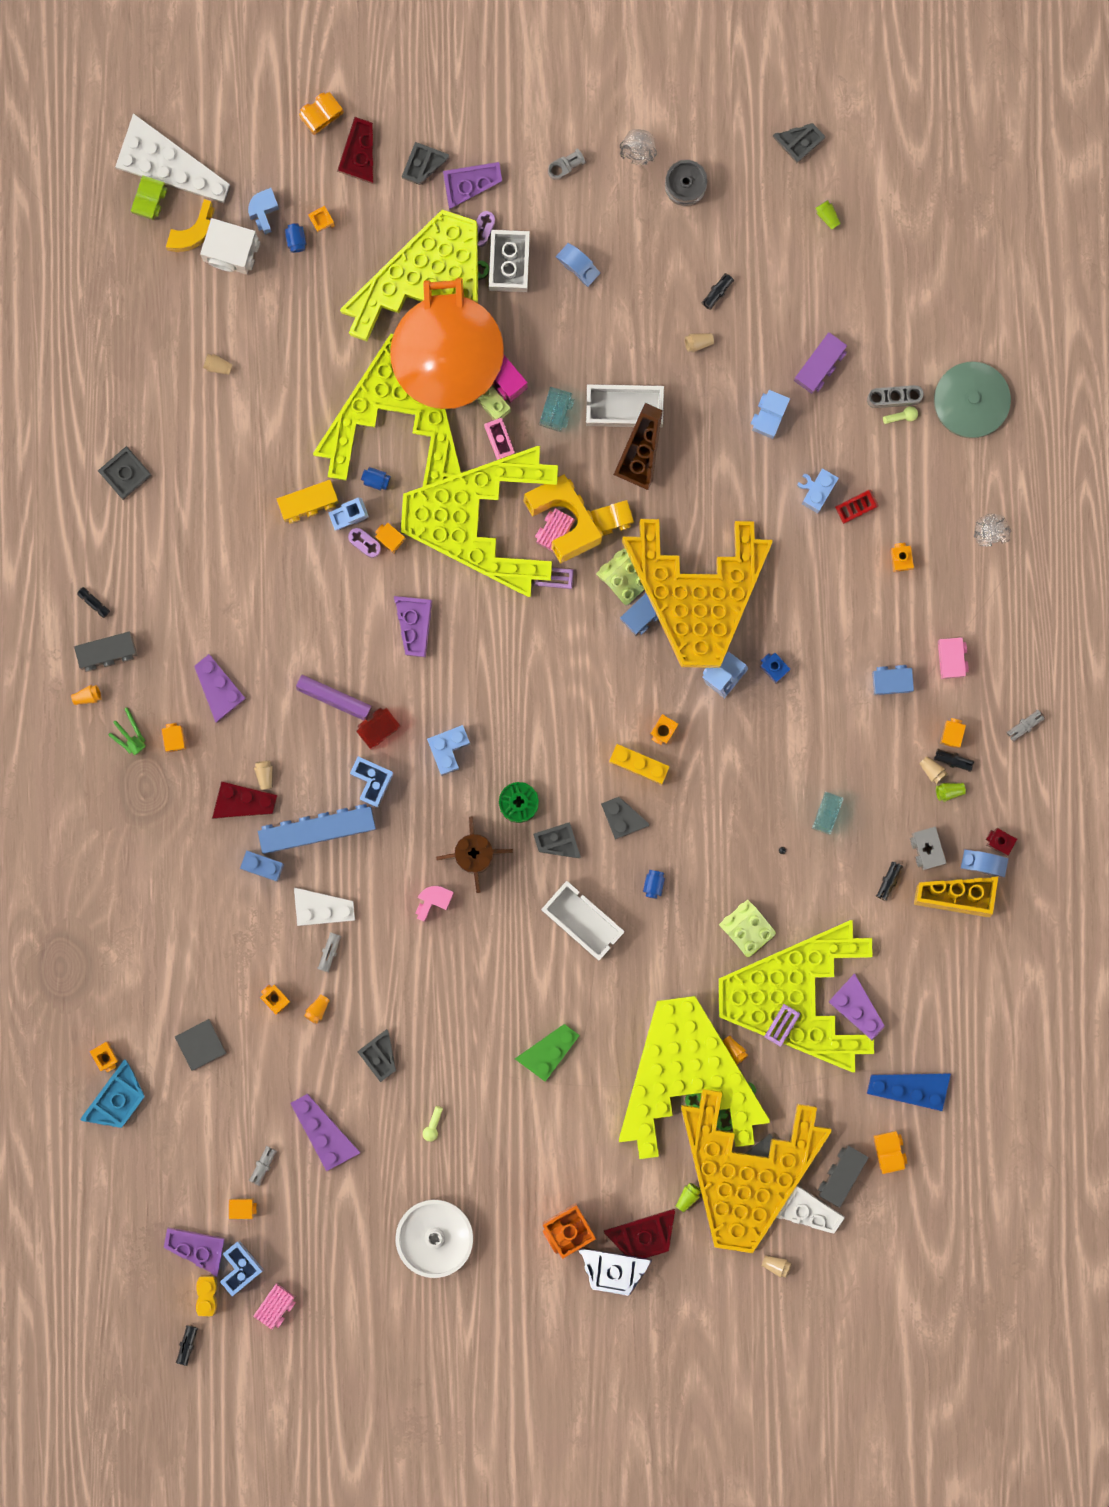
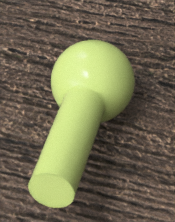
M909 406L903 412L884 416L883 422L887 424L904 419L914 421L918 417V411L915 407Z
M440 1106L435 1107L429 1126L423 1130V1138L426 1141L432 1142L438 1137L436 1128L443 1110Z

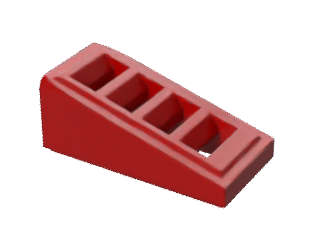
M867 490L835 506L843 524L879 507L871 490ZM865 496H867L871 504L869 507L864 499ZM859 499L864 507L863 510L860 509L857 503ZM851 503H853L857 511L855 514L850 506ZM846 506L850 514L849 517L846 516L842 507Z

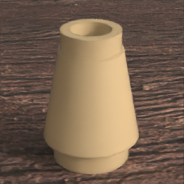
M712 333L689 334L684 339L687 351H692L693 353L714 344Z
M207 354L203 368L207 369L208 372L229 375L232 364L215 354Z
M928 756L920 762L931 782L939 784L948 775L944 767Z
M270 761L256 762L254 770L260 788H272L273 765H271Z
M765 1255L761 1266L780 1278H786L792 1263H789L786 1259Z

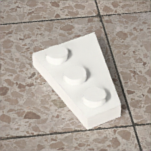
M294 888L297 926L355 921L353 901Z
M797 1185L776 1218L786 1219L834 1234L845 1216Z

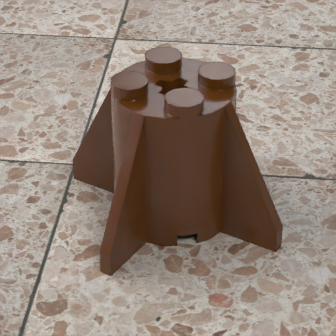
M473 816L469 817L470 835L464 836L458 841L455 853L437 856L436 860L456 859L457 864L462 870L474 874L476 893H480L478 873H482L490 867L494 855L513 853V849H492L490 842L485 837L474 834ZM473 849L479 852V855H476V859L469 856Z

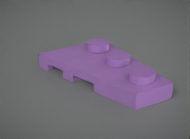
M168 1227L164 1248L218 1277L225 1238Z

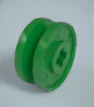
M511 783L502 790L499 796L500 812L511 822H527L534 817L538 810V795L533 787L526 783ZM517 798H521V801H524L521 807H516V804H513Z

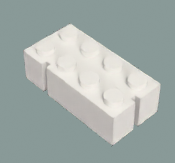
M587 385L586 426L634 427L645 403L663 410L664 386ZM662 412V419H661V426H660V428L663 427V412Z
M566 881L541 910L599 961L610 949L608 944L611 943L613 945L624 931L584 895L579 898L577 895L580 892Z

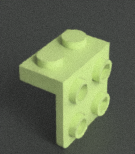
M624 548L618 551L608 563L602 565L596 573L624 605H628L645 590Z
M749 900L740 904L732 914L726 916L719 924L746 957L752 956L776 934L775 930Z

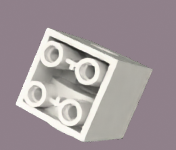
M211 218L200 255L204 262L220 270L248 274V271L253 268L255 261L253 254L258 252L260 241H258L259 238L254 230Z

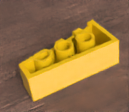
M998 877L919 882L916 887L914 905L990 918L994 910Z

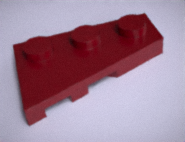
M221 781L212 819L273 814L278 795Z

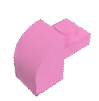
M431 886L424 889L418 896L419 899L424 900V904L420 903L415 913L418 915L417 919L425 922L432 904L447 910L454 892L439 886Z

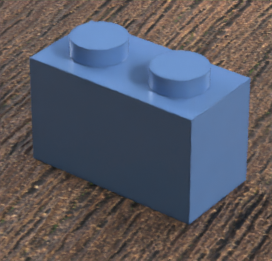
M647 593L620 617V620L635 636L638 633L642 635L649 628L648 624L652 620L655 622L658 620Z
M907 665L895 666L896 669L888 670V667H877V671L872 672L874 695L913 692L912 668H907Z
M246 850L240 869L278 882L284 863Z

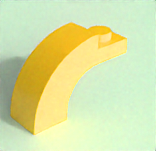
M203 200L199 217L192 227L182 231L170 230L166 244L167 251L185 252L200 246L204 242L210 224L209 218L213 217L215 210L212 207L211 201Z

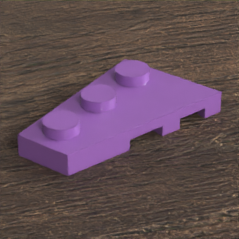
M499 162L443 171L449 209L502 182Z
M394 596L405 655L426 657L432 600Z
M209 654L194 666L216 723L246 699Z
M854 973L832 997L829 1003L873 1041L885 1026Z

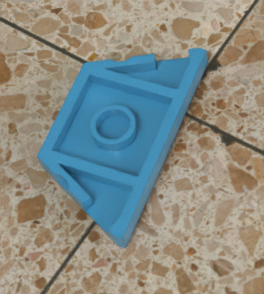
M123 1060L81 1117V1121L123 1128L145 1098L127 1060Z

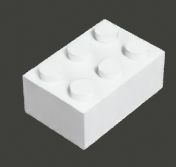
M491 230L489 291L527 292L530 231Z

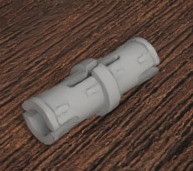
M1036 710L1025 720L1021 719L1018 725L1006 733L1015 742L1016 739L1026 732H1031V728L1045 719L1043 715H1040L1041 712Z
M330 932L325 949H322L323 955L317 969L329 973L333 958L337 955L336 950L341 938L340 935Z
M268 1146L265 1147L260 1160L256 1162L257 1166L249 1179L250 1182H255L254 1184L258 1186L261 1185L260 1183L266 1171L270 1170L271 1167L269 1166L277 1153L275 1149Z

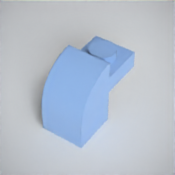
M271 188L254 195L248 206L250 219L259 218L255 220L259 231L263 230L265 235L272 232L265 214L279 209Z
M362 498L346 502L341 505L342 507L328 512L335 530H340L354 523L357 524L369 517Z

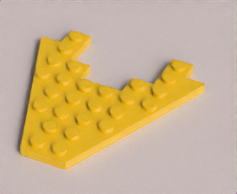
M640 519V537L623 536L622 543L681 667L720 668L772 545V540L755 539L754 521H735V557L717 556V574H680L679 556L660 555L659 519Z
M702 1089L699 1107L681 1105V1111L715 1248L753 1253L825 1143L832 1129L814 1126L817 1112L816 1106L797 1104L791 1141L771 1139L768 1157L732 1152L734 1132L716 1130L722 1092Z

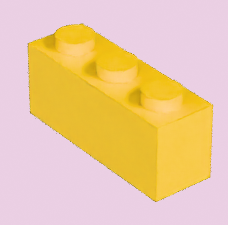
M331 480L276 498L285 522L289 521V524L299 521V517L305 515L307 517L317 515L318 511L324 508L325 511L334 509L336 504L339 503Z
M616 744L609 763L660 785H662L670 767L619 744Z

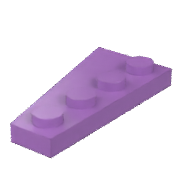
M308 1094L290 1103L326 1171L361 1153Z

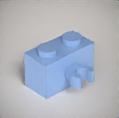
M823 468L815 482L811 481L809 475L803 474L802 477L807 480V484L803 485L800 482L797 484L801 489H809L802 505L816 513H819L839 479Z

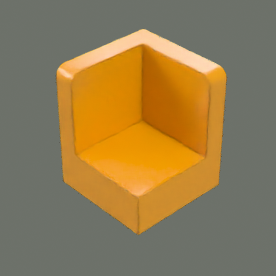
M325 206L308 214L317 233L329 226L331 228L335 226Z

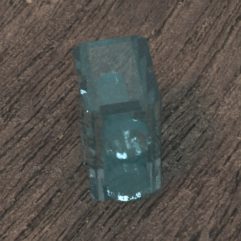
M550 387L539 426L558 432L562 431V427L566 428L569 420L566 414L568 409L572 410L575 400L572 399V393Z
M824 792L811 829L830 835L843 798Z

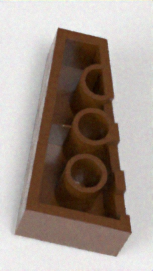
M648 403L644 404L613 475L649 490L653 481L663 410Z

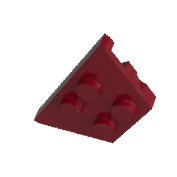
M675 1209L603 1231L624 1255L641 1258L659 1255L669 1251Z

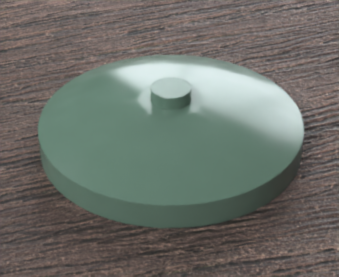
M965 362L949 369L940 379L934 394V407L940 422L950 432L964 438H980L997 430L1005 421L1011 404L1010 390L1004 377L993 367L980 362Z

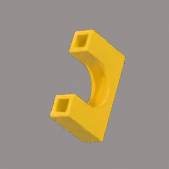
M565 474L558 477L557 485L543 484L525 493L523 500L532 517L552 507L567 508L575 515L578 523L571 532L552 541L551 549L560 564L600 545L603 536L600 527L595 526L591 512L589 510L586 511L583 506L584 501L582 497L574 491L573 482L571 479H567Z

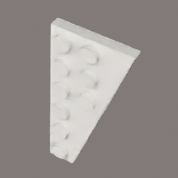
M133 114L115 166L116 169L141 177L144 175L165 182L166 185L221 203L225 202L230 187L229 183Z

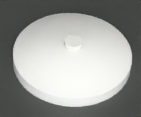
M426 1200L414 1205L403 1215L396 1230V1247L401 1260L411 1271L424 1277L440 1278L456 1272L467 1261L473 1246V1231L467 1216L457 1206L443 1200Z

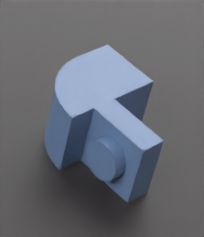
M569 243L556 256L562 265L573 272L587 287L600 274L599 270L593 265V262L582 251Z
M964 849L961 868L1005 877L1009 858Z

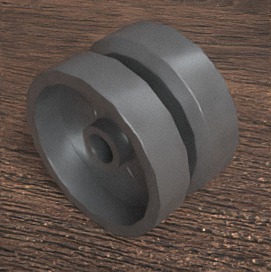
M680 160L674 163L668 170L665 179V191L669 199L680 206H692L703 198L707 187V174L703 167L691 160Z

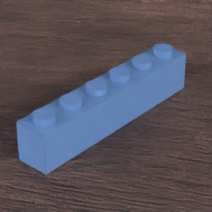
M367 804L355 806L356 810L352 811L344 808L336 810L337 814L329 815V812L318 814V818L315 819L307 816L299 818V822L292 823L289 820L280 822L281 826L273 827V824L262 826V830L258 831L262 854L376 830L371 806L367 807Z

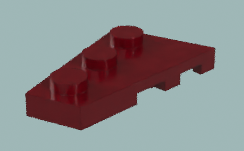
M354 117L337 172L373 184V123Z

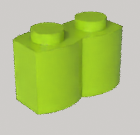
M142 175L132 204L131 213L154 220L155 216L158 217L161 211L160 200L161 198L164 199L167 193L165 182Z

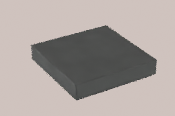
M127 446L98 470L122 500L152 476Z
M210 1019L175 1036L191 1071L226 1054Z

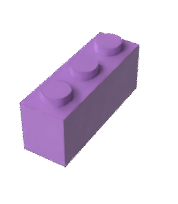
M828 332L799 371L794 381L811 394L815 390L819 392L825 383L822 380L826 375L830 377L836 369L833 365L837 360L841 362L847 354L845 351L847 345Z

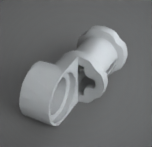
M577 148L569 156H563L552 162L548 168L550 178L559 180L565 174L571 172L572 168L585 164V159L580 150ZM553 166H559L562 169V173L558 176L553 175L551 169Z

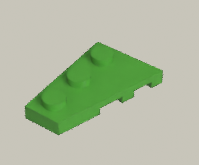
M563 1024L520 1054L515 1060L546 1082L580 1035Z

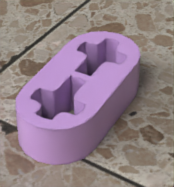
M489 211L480 213L477 218L478 235L480 231H483L482 238H484V240L478 242V247H483L487 243L495 224L494 215ZM489 216V220L492 222L487 223L485 228L482 227L483 220L481 219Z
M360 528L350 531L348 536L350 543L370 558H375L380 554V544ZM354 533H361L360 537L364 540V542L361 543L359 540H356L354 542V537L352 535ZM368 543L370 546L375 544L377 552L368 553L369 549L365 544Z

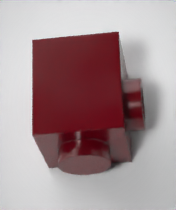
M996 828L994 831L990 830L986 840L988 843L986 846L1004 856H1009L1017 838Z

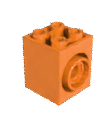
M577 1203L543 1222V1227L545 1228L543 1233L555 1254L559 1253L562 1259L596 1240L595 1234Z

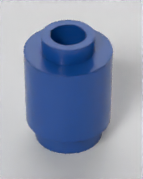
M298 223L288 225V228L285 229L287 246L291 253L305 251L307 244L303 226H299Z
M369 467L368 470L364 469L361 480L364 481L363 485L381 491L382 489H387L391 476L387 475V472Z
M649 870V874H646L643 888L646 897L657 899V896H662L665 882L663 872Z

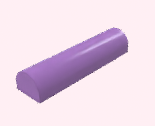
M301 675L296 685L297 691L364 721L367 720L372 708L367 703L305 675Z

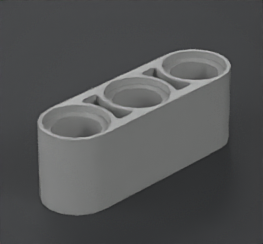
M915 385L875 388L867 396V403L872 408L913 406L920 403L924 393L921 387ZM911 391H916L919 394L917 400L910 398L909 393ZM894 392L898 393L900 395V400L893 401L890 397V394ZM878 394L881 397V401L878 403L873 402L871 395Z

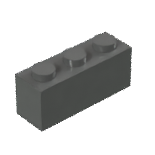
M130 631L74 646L79 668L81 670L85 669V672L96 670V666L104 665V667L115 665V661L121 659L122 662L131 661L134 659L133 656L137 655Z
M849 1145L846 1148H841L837 1155L839 1158L836 1165L832 1164L827 1172L830 1176L827 1181L823 1180L818 1188L820 1197L839 1208L869 1158Z

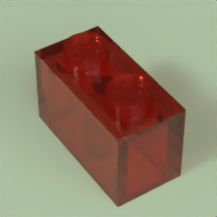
M379 708L372 714L374 717L371 720H364L357 726L359 729L356 732L370 750L374 749L401 727L387 708L384 710Z

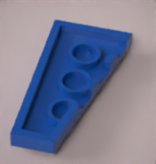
M951 1074L871 1075L867 1094L943 1111Z

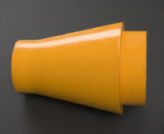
M89 685L79 692L72 694V702L74 705L97 703L98 700H101L99 687L97 685Z
M320 994L305 1010L304 1017L317 1024L322 1020L330 1000Z
M731 1036L723 1040L737 1065L748 1057L747 1050L732 1039Z

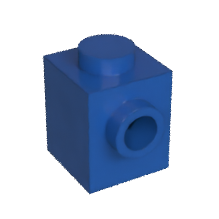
M768 653L761 660L763 663L760 666L761 669L775 684L791 670L776 653L773 655Z

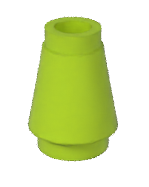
M828 200L815 208L816 214L831 230L841 224L833 204H830Z
M940 783L939 786H936V795L939 801L943 800L946 802L966 793L964 783Z
M693 1183L685 1185L675 1206L682 1212H686L701 1197L700 1188Z

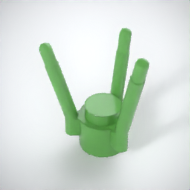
M126 707L125 712L138 738L136 736L131 738L117 721L113 723L128 740L127 744L112 733L108 735L125 748L129 754L132 752L135 756L146 747L143 743L146 740L141 735L129 709Z

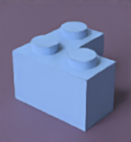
M768 390L767 394L763 393L758 405L761 408L759 415L754 414L751 425H754L752 431L773 439L790 398Z
M728 651L720 668H705L702 678L707 686L725 699L746 673L748 667Z
M463 725L427 739L441 776L459 769L453 751L470 745Z
M358 756L350 774L367 782L360 800L378 808L394 773Z
M240 1240L223 1253L234 1270L222 1279L220 1283L231 1296H234L264 1270Z

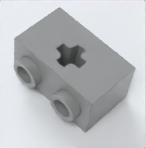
M936 827L912 833L910 842L912 848L917 850L918 856H915L918 868L922 867L923 871L946 864ZM925 844H927L928 847H932V850L929 851V855L927 854V852H923L922 848L925 847Z

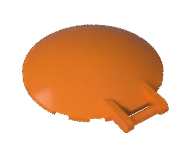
M462 278L438 282L426 280L423 283L424 301L415 305L404 315L394 332L390 354L393 372L403 390L416 401L438 409L463 407L472 403L482 394L484 395L494 384L493 382L501 370L504 357L502 334L494 318L483 306L464 297ZM456 288V294L432 296V290Z

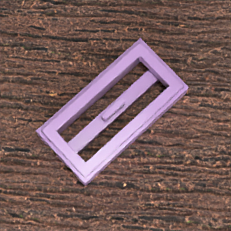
M552 568V572L568 573L569 577L551 576V580L569 581L568 584L538 582V580L534 579V586L572 589L573 569Z
M783 1004L764 1037L781 1047L800 1013ZM784 1010H788L786 1016L784 1017L774 1036L771 1037L770 1034L776 1026L777 1022L779 1021ZM791 1013H793L794 1017L780 1041L776 1040Z

